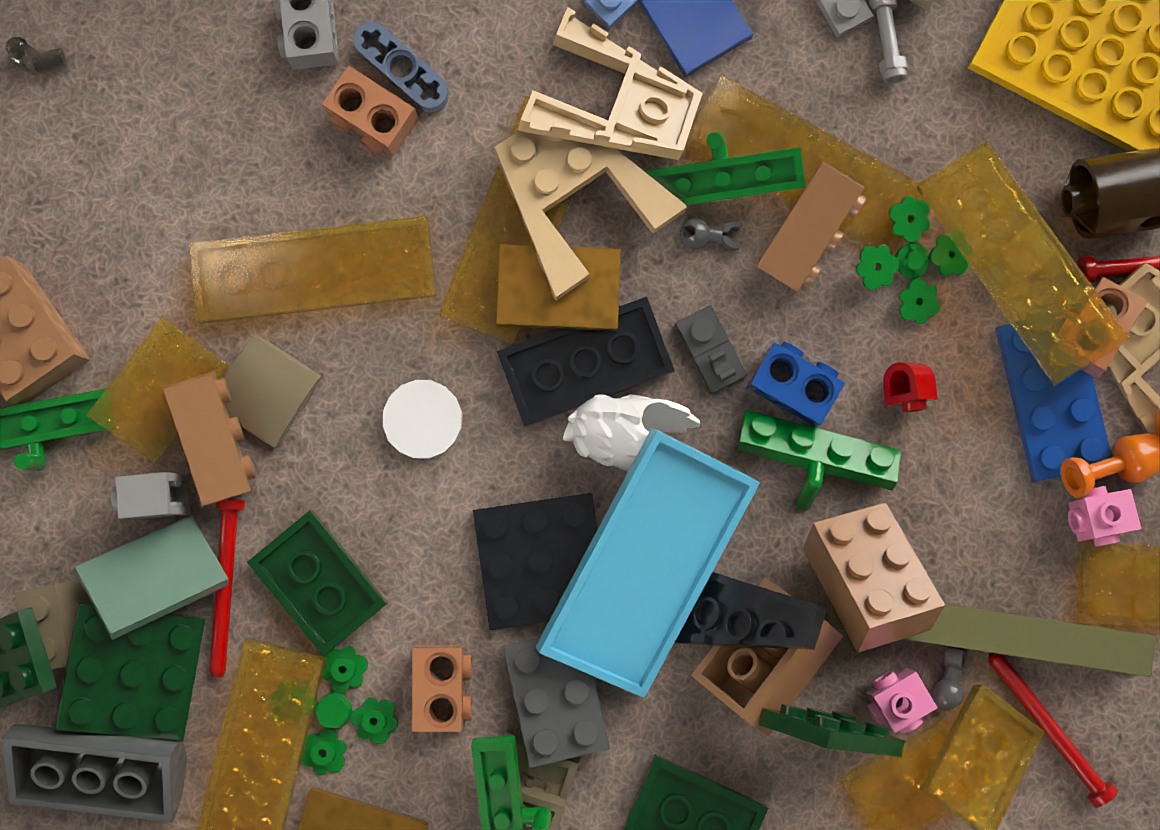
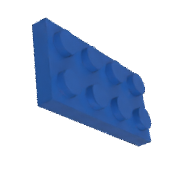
M1077 310L1001 325L995 328L1032 482L1061 477V464L1068 458H1081L1089 465L1112 458L1093 376L1054 355L1061 344L1054 340L1055 336L1066 319L1073 322L1078 316ZM1083 335L1077 336V345L1086 351Z

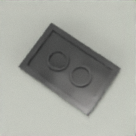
M540 637L503 645L529 768L610 749L594 676L540 654L536 649Z

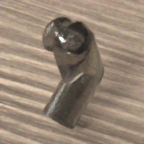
M13 37L6 42L5 49L9 60L28 74L39 75L68 66L65 54L60 47L40 53L28 45L22 37Z

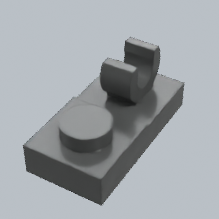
M711 305L675 323L711 394L747 376Z

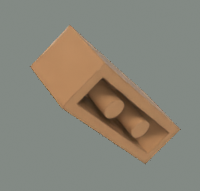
M822 161L756 267L797 292L802 284L809 288L822 268L816 264L824 250L831 254L844 234L838 230L846 216L854 219L864 204L866 198L860 194L865 187Z
M215 371L166 385L163 390L202 506L251 491L252 484L250 480L257 478L250 455L243 457L238 441L244 440L238 418H230L225 404L232 401L225 378L217 380Z

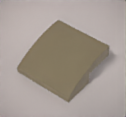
M254 334L224 376L232 400L225 403L230 418L237 417L242 428L273 448H276L284 440L298 412L303 410L309 402L322 376L261 336Z
M503 731V734H502V736H512V735H514V734H511V733H508V732H505V731ZM515 735L524 808H549L552 813L549 830H557L580 757L529 768L523 737ZM479 807L475 816L480 818ZM526 825V830H531L532 825Z

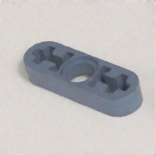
M369 22L361 25L356 30L354 45L360 57L417 107L425 112L435 113L446 106L449 92L443 78L387 29L378 23ZM379 35L380 45L388 52L384 60L382 54L375 47L371 46L366 50L367 45L364 39L367 36L374 39ZM398 59H407L413 64V68L408 76L399 78L391 73L392 64ZM420 72L425 73L420 76L421 82L430 89L438 86L437 93L439 98L437 100L431 97L426 101L423 100V90L415 83Z

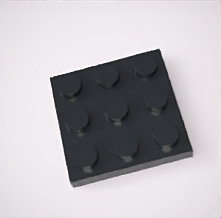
M592 493L473 510L489 630L549 622L597 531Z

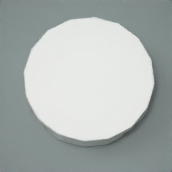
M414 380L401 385L389 396L383 410V428L388 441L400 453L415 459H432L446 453L456 443L462 429L463 413L457 398L445 386L432 380Z

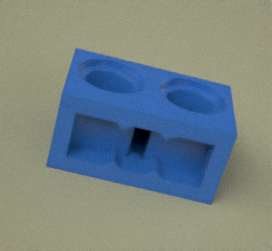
M774 342L769 347L746 388L813 427L822 425L845 382L837 378L839 373L832 367L822 362H817L815 366L803 359L804 352L796 346L787 342H783L782 345ZM781 362L787 366L789 378L786 382H778L772 378L770 374L772 363ZM808 382H816L822 387L824 396L821 402H812L807 398L805 387Z

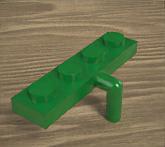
M721 131L710 133L706 139L707 145L711 148L712 160L643 170L685 205L806 188L801 146L728 157L726 137Z
M101 389L0 408V451L27 446V453L16 455L14 465L21 470H43L46 466L44 442L116 429L110 390Z
M745 410L736 450L807 468L806 481L796 500V506L800 510L806 511L811 508L822 486L824 473L893 491L898 483L901 450Z
M515 735L474 738L471 743L482 830H526V825H532L531 830H549L552 818L549 808H524Z

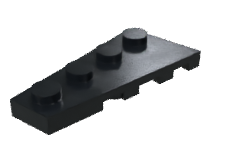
M712 572L674 644L815 650L827 608Z

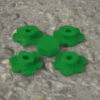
M905 196L902 198L901 203H896L890 207L888 215L889 219L893 222L891 227L892 233L896 236L902 235L903 239L909 243L900 247L895 256L890 255V249L886 245H879L877 248L865 246L860 251L859 257L861 262L856 265L855 270L857 275L863 277V286L868 290H876L880 285H891L893 281L892 274L897 271L908 278H914L909 282L908 289H903L899 293V300L902 302L899 307V314L904 320H914L917 324H924L928 316H934L938 313L940 303L935 298L937 295L936 287L934 285H927L923 279L917 277L925 273L929 265V259L933 265L939 266L938 270L941 275L947 276L951 273L961 275L965 273L968 268L967 258L971 256L972 249L969 245L965 244L966 239L962 232L953 231L948 236L939 235L936 238V247L932 248L928 254L926 248L920 243H916V241L919 240L921 232L927 231L930 227V221L926 218L930 212L929 204L924 200L915 201L914 197Z
M346 646L341 651L333 649L324 656V663L327 667L323 669L322 677L327 681H331V687L335 692L324 695L319 702H317L315 696L310 694L312 692L311 684L308 682H301L299 684V681L294 677L284 678L280 683V690H275L271 694V700L276 704L274 715L279 721L291 719L294 723H301L305 719V714H310L316 710V717L319 723L326 728L321 730L318 735L310 734L306 738L307 747L301 752V761L304 765L313 767L315 774L320 776L324 775L327 771L339 772L344 767L345 758L342 754L346 752L347 744L343 740H338V734L334 729L345 726L350 718L353 724L359 727L357 729L358 737L363 740L370 738L375 744L385 743L389 738L390 732L398 727V720L393 717L395 705L392 701L384 699L378 702L375 698L370 697L364 701L363 707L356 708L352 713L350 701L341 694L349 690L351 686H360L363 683V676L361 674L368 668L367 659L363 655H356V651L352 646ZM341 666L346 667L345 673L341 671ZM291 698L295 699V705L290 703ZM372 718L377 719V724L372 723ZM321 750L326 751V756L321 754Z

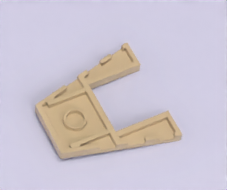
M567 7L553 45L625 74L610 117L606 120L532 91L517 130L679 160L683 153L702 93L661 66L657 71L640 60L641 53L630 46L627 50H624L607 39L608 32L594 23L591 28L574 18L576 12Z
M522 131L516 132L495 146V155L512 197L517 203L527 233H529L537 253L536 256L542 271L545 272L551 287V293L556 301L589 279L590 274L545 215V212L605 172L653 234L681 216L687 209V206L615 148Z
M1144 263L1119 284V286L1147 300L1148 303L1112 359L1108 369L1143 432L1156 434L1154 419L1156 413L1160 410V396L1141 376L1160 360V271ZM1105 301L1098 303V309L1104 316L1115 317L1117 315L1116 308L1111 303Z

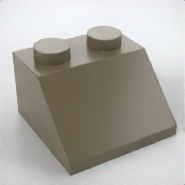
M75 580L15 592L17 611L31 607L33 609L51 670L66 667L78 602L92 604L81 581Z

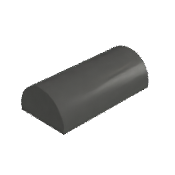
M25 724L12 725L2 738L9 804L173 822L183 793L187 763L186 749L182 742L63 731L51 727Z

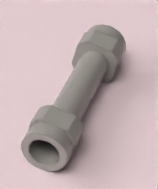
M869 0V8L872 14L877 15L884 57L879 63L883 82L885 84L902 82L907 79L906 70H908L906 57L900 56L892 13L897 8V1Z

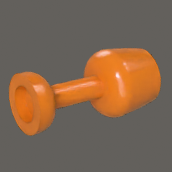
M1155 433L1121 437L1112 446V458L1090 465L1081 458L1065 459L1061 464L1060 474L1066 490L1073 497L1082 498L1091 493L1095 480L1115 473L1129 483H1141L1159 474L1160 437Z

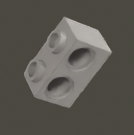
M273 0L277 20H282L283 33L277 35L279 53L281 58L288 60L293 70L340 64L333 0H311V5L302 11L295 10L297 3L301 0ZM304 38H316L312 47L308 49L299 48V44Z
M159 472L115 477L116 487H113L111 490V503L114 511H118V519H153L191 515L188 475Z

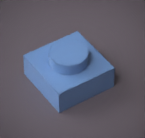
M583 0V4L610 30L638 4V0Z

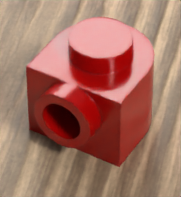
M897 362L886 370L883 377L885 406H902L903 412H917L927 410L928 401L938 400L935 376L927 365Z

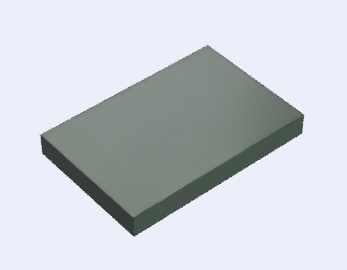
M192 515L75 567L78 578L112 640L229 585L226 573Z

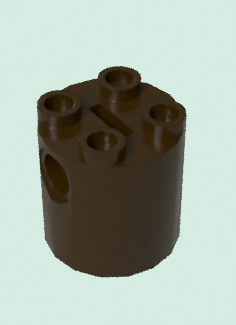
M1160 148L1077 159L1072 164L1062 189L1061 202L1065 215L1072 217L1077 232L1083 238L1092 239L1160 228Z

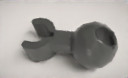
M697 218L689 219L681 226L680 239L687 248L693 250L701 249L707 243H720L726 250L736 251L742 247V243L732 242L729 237L723 235L729 230L738 231L743 224L738 221H732L723 228L709 227L703 220ZM683 230L690 232L691 236L684 237Z
M947 646L943 678L938 680L931 689L933 701L942 710L949 711L954 709L964 699V692L959 684V678L966 661L967 649Z

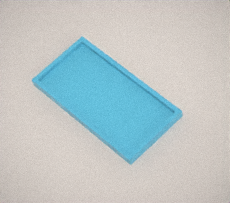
M652 427L536 645L538 652L645 698L760 482Z

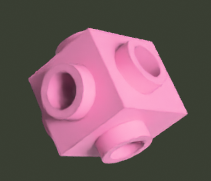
M1106 486L1093 488L1090 494L1082 497L1083 499L1068 503L1070 509L1068 512L1069 526L1076 534L1078 542L1093 539L1095 547L1120 542L1118 534L1142 529L1131 489L1108 493Z
M905 668L897 674L894 671H889L880 675L872 681L874 687L865 692L871 701L866 707L875 723L889 727L894 733L901 731L902 734L916 729L923 723V716L938 708L917 672L909 668Z

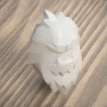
M632 394L623 396L621 399L611 398L606 395H595L568 417L569 423L563 440L573 441L577 452L585 458L589 456L598 463L614 466L628 472L652 427L661 432L686 433L687 428L700 427V420L692 415L685 406L668 400L651 399Z

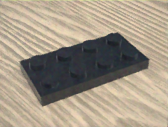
M647 296L619 306L617 331L556 329L497 351L524 427L579 408L595 395L612 396L675 372Z

